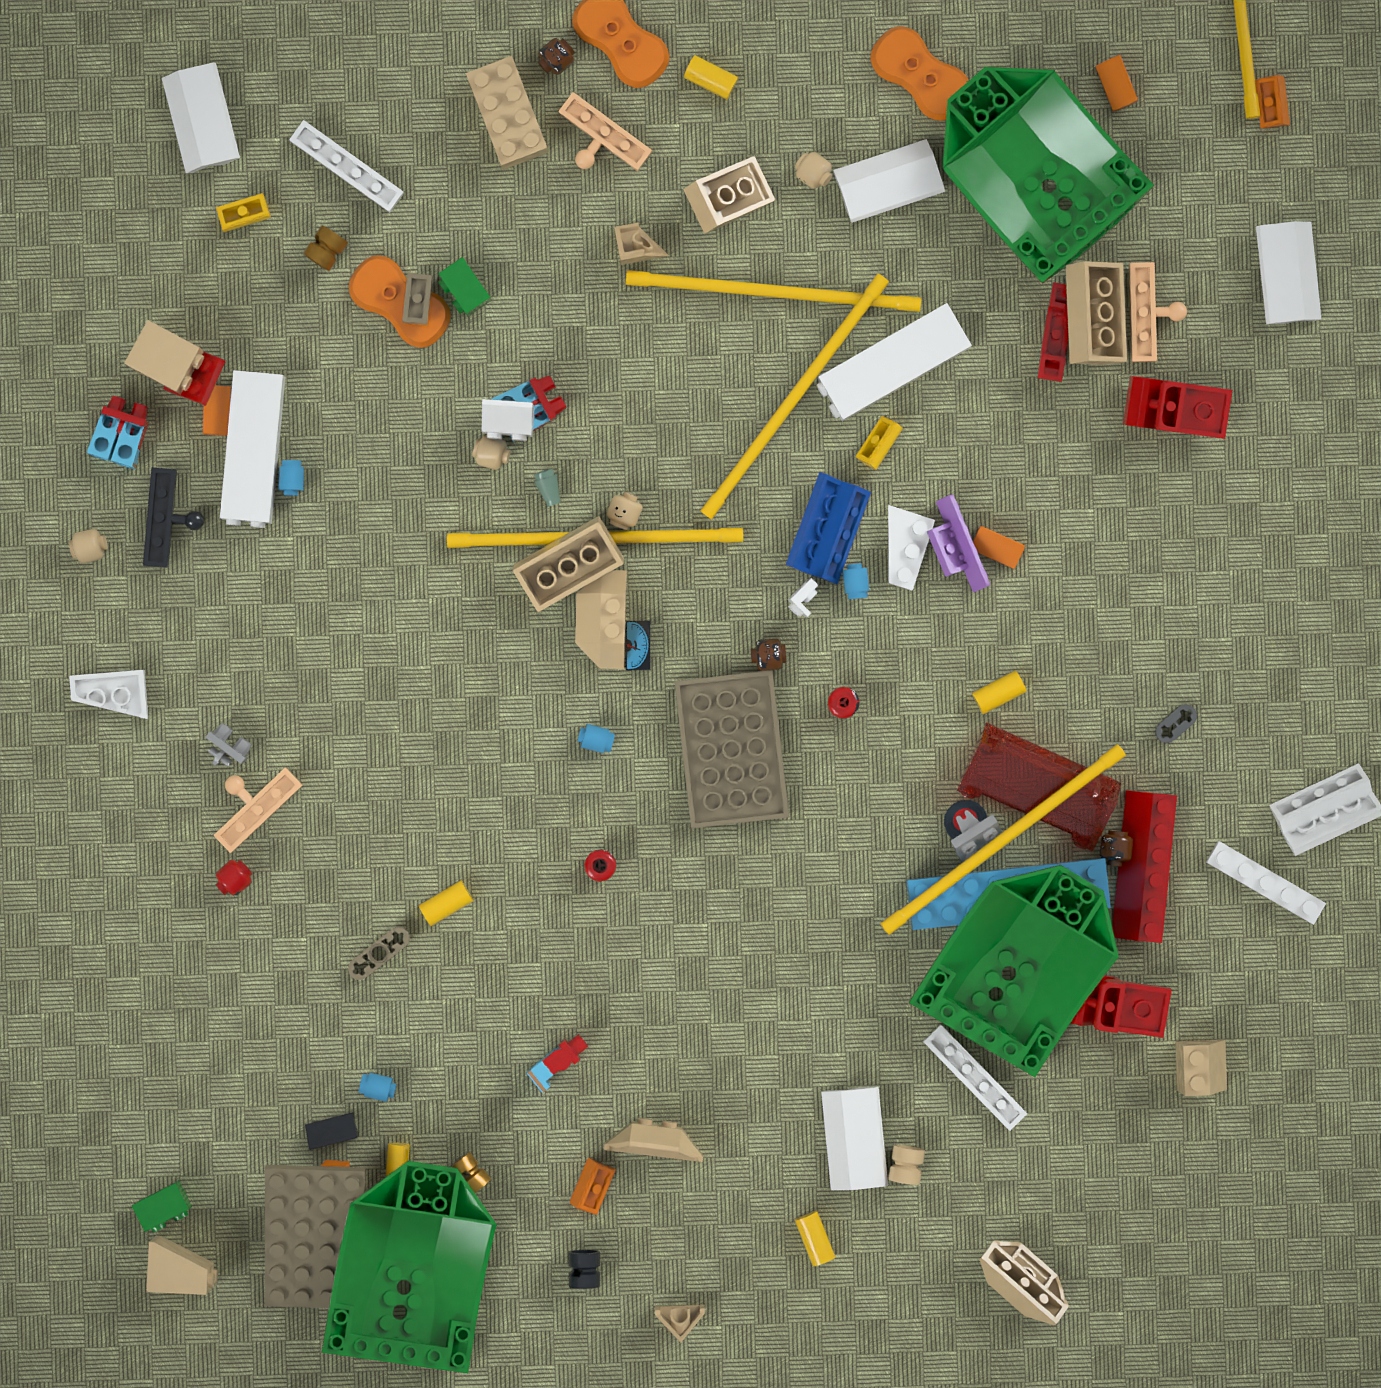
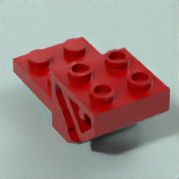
M1130 376L1123 425L1225 439L1233 390Z
M1104 975L1071 1023L1079 1026L1094 1025V1028L1099 1031L1125 1032L1164 1038L1172 989L1169 987L1122 981L1118 977Z

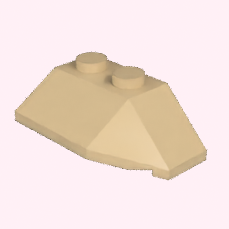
M612 570L587 584L576 593L575 643L600 669H624L627 571Z
M638 1118L637 1122L632 1121L606 1141L604 1145V1150L703 1162L701 1151L683 1128L677 1127V1122L662 1121L661 1125L653 1124L652 1119Z
M994 1240L979 1259L987 1283L1024 1316L1056 1325L1069 1307L1067 1300H1065L1058 1275L1021 1242H1000Z

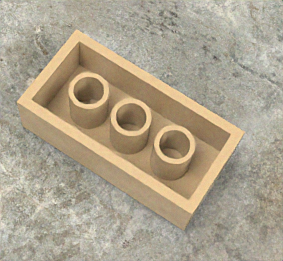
M512 56L466 73L502 170L548 153V148Z
M1083 261L1066 265L1070 364L1112 365L1127 362L1123 263Z
M598 516L515 563L512 571L537 612H540L623 565L624 557Z

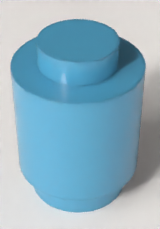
M282 460V464L279 467V491H284V496H298L299 491H304V467H301V461Z
M862 563L847 565V570L842 571L845 594H848V600L867 598V591H870L867 568H862Z
M586 724L585 728H580L577 742H581V748L604 753V751L610 753L615 733L609 732V729Z
M369 1073V1075L363 1074L359 1093L364 1094V1097L387 1102L388 1098L394 1097L397 1084L392 1083L393 1078L374 1073Z

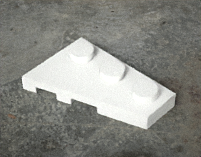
M888 505L889 584L912 591L929 541L927 531L933 529L935 520Z
M145 670L69 676L72 701L148 719Z

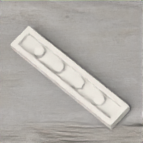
M304 120L289 139L294 145L389 213L404 194L401 189Z
M1217 841L1206 860V863L1313 925L1326 905L1325 902L1220 841Z
M941 1024L923 1041L1009 1131L1027 1115L1022 1107Z

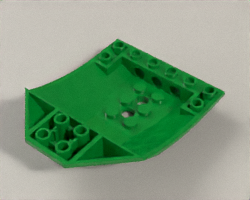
M984 67L947 99L943 170L988 225L1042 284L1088 251L1112 230L1154 187V184L1090 115L1055 70ZM1045 180L1055 182L1056 188L1053 192L1047 193L1042 190L1041 185ZM1069 199L1072 202V207L1069 210H1061L1058 207L1059 201Z
M1062 865L992 881L974 902L948 939L909 1003L1024 1072L1036 1077L1079 1009L1119 958L1104 891ZM1007 966H1011L1016 970L1014 978L1010 980L1002 977V970ZM994 987L1002 989V995L998 999H991L989 997V991Z
M406 1161L350 1203L334 1274L321 1353L468 1374L480 1299L497 1224L457 1168ZM401 1280H407L411 1286L410 1291L404 1295L397 1291V1284ZM397 1305H403L406 1310L405 1316L401 1319H396L393 1316V1309Z

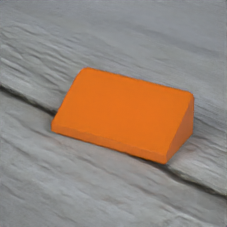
M1120 55L1095 66L1113 112L1135 104L1138 101Z
M1275 75L1255 79L1261 116L1259 117L1260 128L1290 125L1284 76Z
M215 385L207 405H203L204 435H228L231 386Z
M983 526L979 527L973 540V544L979 554L1012 569H1015L1025 549V545Z
M588 1158L570 1199V1204L577 1209L597 1215L616 1169Z

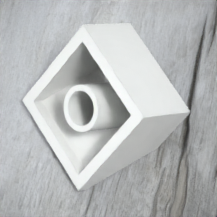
M482 399V433L487 434V438L502 439V435H510L512 440L527 441V437H533L535 409L533 403Z

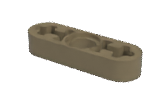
M404 927L391 929L354 958L348 966L350 976L356 980L365 979L405 948L410 941L408 930ZM395 931L398 934L403 932L405 935L403 937L404 943L402 945L399 942L395 943L392 946L395 951L391 953L389 946L383 940L386 938L389 943L395 938L393 935ZM376 946H381L386 950V957L383 960L374 959L372 951ZM367 954L369 960L376 966L372 968L371 964L364 968V975L361 973L355 974L353 970H355L356 966L354 964L356 962L358 964L364 963L367 959L363 956Z

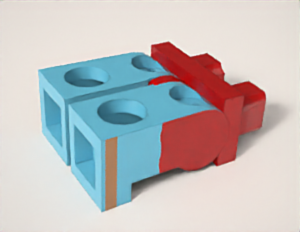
M550 376L538 380L535 377L491 399L533 403L535 407L533 432L556 420V415L567 408L561 396L551 401H548L545 393L556 388Z
M113 395L108 406H103L102 414L98 420L87 453L90 456L136 470L138 455L149 422L146 420L148 407L134 403L131 415L124 413L126 400Z
M579 1034L569 1042L563 1039L559 1043L560 1047L553 1049L527 1070V1075L542 1093L550 1087L551 1083L548 1081L550 1077L558 1071L566 1070L571 1065V1061L574 1065L580 1061L581 1057L579 1054L588 1048V1045Z

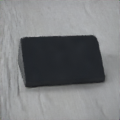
M353 1112L305 1124L309 1150L355 1139L359 1136Z

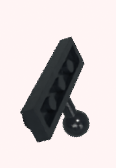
M151 467L143 566L169 568L173 524L186 525L188 529L194 531L201 529L204 525V517L198 511H191L187 515L174 514L176 469Z

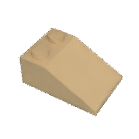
M755 156L696 180L683 189L704 234L775 201Z

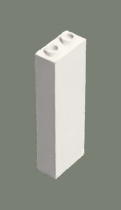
M948 303L822 374L818 377L820 383L816 386L823 397L828 396L832 403L829 408L835 419L840 417L843 422L965 352L972 345Z
M233 370L220 518L226 520L227 525L241 526V521L251 522V527L265 528L266 524H272L286 378L284 375Z

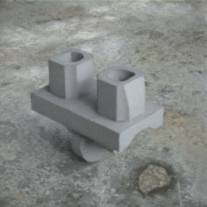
M224 723L218 726L214 732L210 731L206 736L208 740L221 749V751H218L212 746L208 751L215 757L212 764L216 767L222 762L228 767L232 760L226 757V754L230 755L240 764H244L248 759L246 755L252 744L243 737H240L234 746L230 745L226 741L233 733V730Z

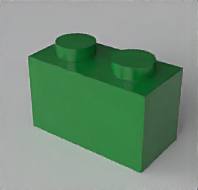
M463 257L438 273L441 278L438 281L439 285L446 294L451 292L455 298L452 304L459 314L464 312L469 317L492 301Z
M179 1180L132 1205L144 1232L151 1229L153 1233L166 1227L165 1222L172 1218L176 1222L189 1215L187 1210L192 1207Z

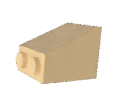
M147 320L124 364L181 394L183 390L186 391L192 382V377L190 376L194 369H198L204 360L202 355L204 350Z
M1225 1040L1175 1041L1178 1092L1184 1096H1204L1227 1090Z
M156 1235L149 1241L146 1292L207 1295L214 1288V1285H217L218 1270H214L213 1262L163 1236Z

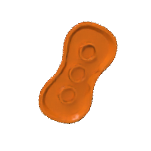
M582 0L575 9L572 17L575 32L583 41L599 48L608 56L617 76L622 82L634 88H642L650 85L663 74L669 63V52L665 43L659 37L642 29L635 23L623 0Z
M897 26L886 31L875 43L870 55L871 64L875 72L881 78L905 88L913 96L922 113L933 120H946L947 99L969 81L963 71L935 58L929 52L921 36L908 27Z
M375 255L364 260L354 271L349 281V294L354 303L366 311L379 314L389 320L400 337L409 345L424 348L434 344L444 334L450 323L451 312L446 301L438 294L431 292L428 326L405 324L402 322L407 282L404 273L396 262L385 256Z

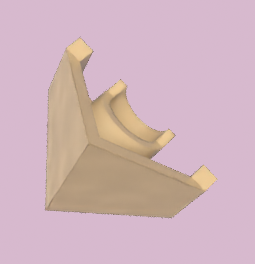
M639 223L614 227L621 265L669 256L639 227Z
M705 1305L655 1306L656 1317L680 1343L705 1314Z

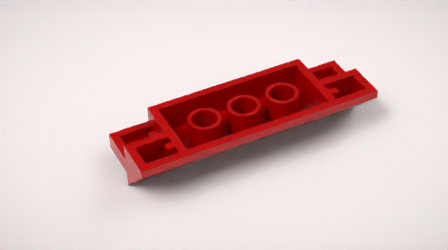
M1130 790L1125 792L1122 832H1128V836L1133 839L1131 860L1122 862V866H1118L1112 919L1114 938L1162 943L1177 795Z

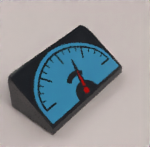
M650 620L626 621V670H651Z

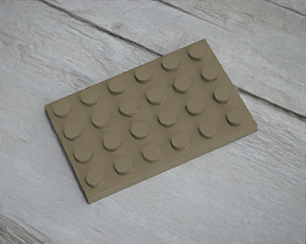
M773 670L674 681L691 829L789 818Z
M265 1165V1306L329 1308L350 1203L365 1193L366 1167Z

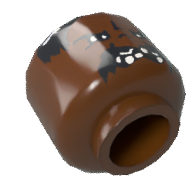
M553 38L539 50L538 54L541 60L538 64L547 74L551 71L553 74L559 75L573 64L575 52L565 39Z
M777 638L756 641L755 648H751V663H756L760 671L781 669L783 663H786L785 644H781V641Z
M1108 830V834H1104L1101 837L1100 857L1108 860L1107 865L1122 866V862H1128L1132 858L1133 839L1128 836V832Z

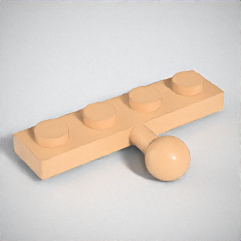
M574 92L558 111L560 115L594 139L587 149L581 150L576 154L575 162L581 169H589L593 166L595 162L594 155L601 145L636 171H639L652 153L649 147Z
M1129 263L1131 362H1156V317H1169L1173 321H1181L1187 315V308L1181 302H1174L1169 307H1156L1155 263Z
M285 767L256 796L252 797L244 788L245 783L240 776L232 775L228 777L225 781L226 791L229 794L238 795L246 805L218 830L214 837L232 853L294 795L303 784Z

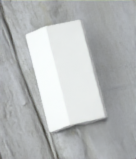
M216 63L179 70L163 77L162 81L185 172L194 173L208 166L225 165L239 159L240 156Z
M927 139L833 170L851 223L945 192L934 154Z
M1294 221L1256 226L1266 324L1321 320L1311 222Z
M1359 763L1269 805L1284 839L1295 856L1381 816V804L1372 792L1370 780Z
M879 1087L822 1091L831 1190H858L888 1186Z

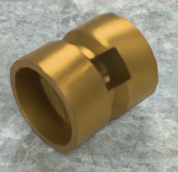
M321 225L314 236L316 241L309 243L303 255L330 272L337 261L336 254H342L348 242L329 228Z
M468 1152L450 1167L457 1168L474 1193H476L491 1178L483 1168L477 1167L478 1161L471 1152ZM464 1171H467L470 1175L466 1177Z

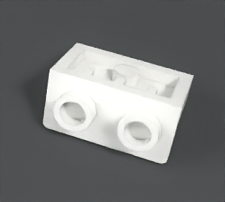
M812 578L807 579L787 599L791 603L788 606L789 609L798 617L802 615L808 617L811 614L801 602L808 603L818 593L815 590L818 584Z

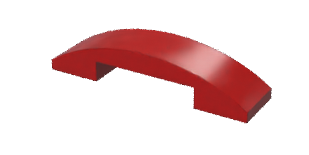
M1053 282L1044 326L1037 378L1062 383L1069 337L1067 284Z

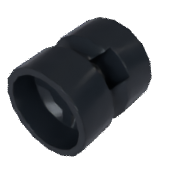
M569 1251L568 1266L572 1268V1271L568 1273L569 1287L575 1289L600 1287V1272L597 1271V1267L600 1266V1251Z

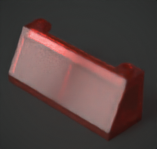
M986 722L959 781L957 791L969 799L979 798L982 794L1027 814L1087 769V767ZM1099 774L1041 818L1040 821L1071 834L1074 845L1078 848L1093 851L1118 803L1121 782Z

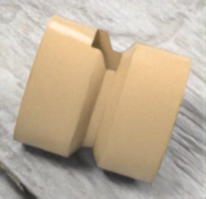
M895 1144L892 1152V1159L895 1161V1164L890 1167L888 1180L903 1184L920 1185L921 1170L918 1166L923 1164L925 1150Z

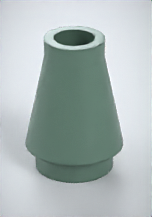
M553 468L534 474L536 479L534 483L544 498L547 507L560 503L557 473L554 474Z

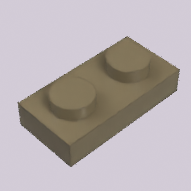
M407 273L403 323L428 326L432 275Z

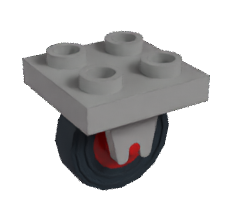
M961 800L954 803L948 808L944 816V827L948 836L952 839L951 843L962 863L1002 833L993 814L988 817L985 809L979 803L972 800Z

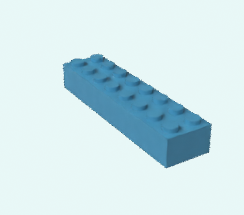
M1105 858L970 872L910 918L911 928L918 930L959 925L974 902L992 881L1057 865L1066 867L1102 889L1105 894L1107 907L1111 908ZM945 875L907 879L908 902L910 903Z

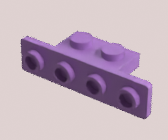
M951 494L936 501L945 524L927 531V534L945 577L964 570L973 592L990 586L987 573L980 561L978 551L973 544L969 529L964 522L954 495Z

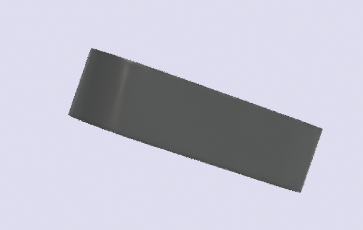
M1190 705L1177 707L1156 726V738L1163 743H1170L1177 739L1195 723L1197 719L1196 710ZM1181 710H1189L1191 712L1189 715L1191 720L1189 722L1186 720L1179 724L1176 722L1182 716ZM1172 724L1176 726L1170 731L1171 738L1160 735L1163 732L1162 726L1166 728Z

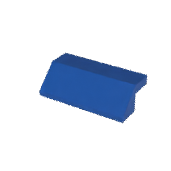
M819 472L786 565L825 581L838 584L871 492L857 485L840 481L830 475Z

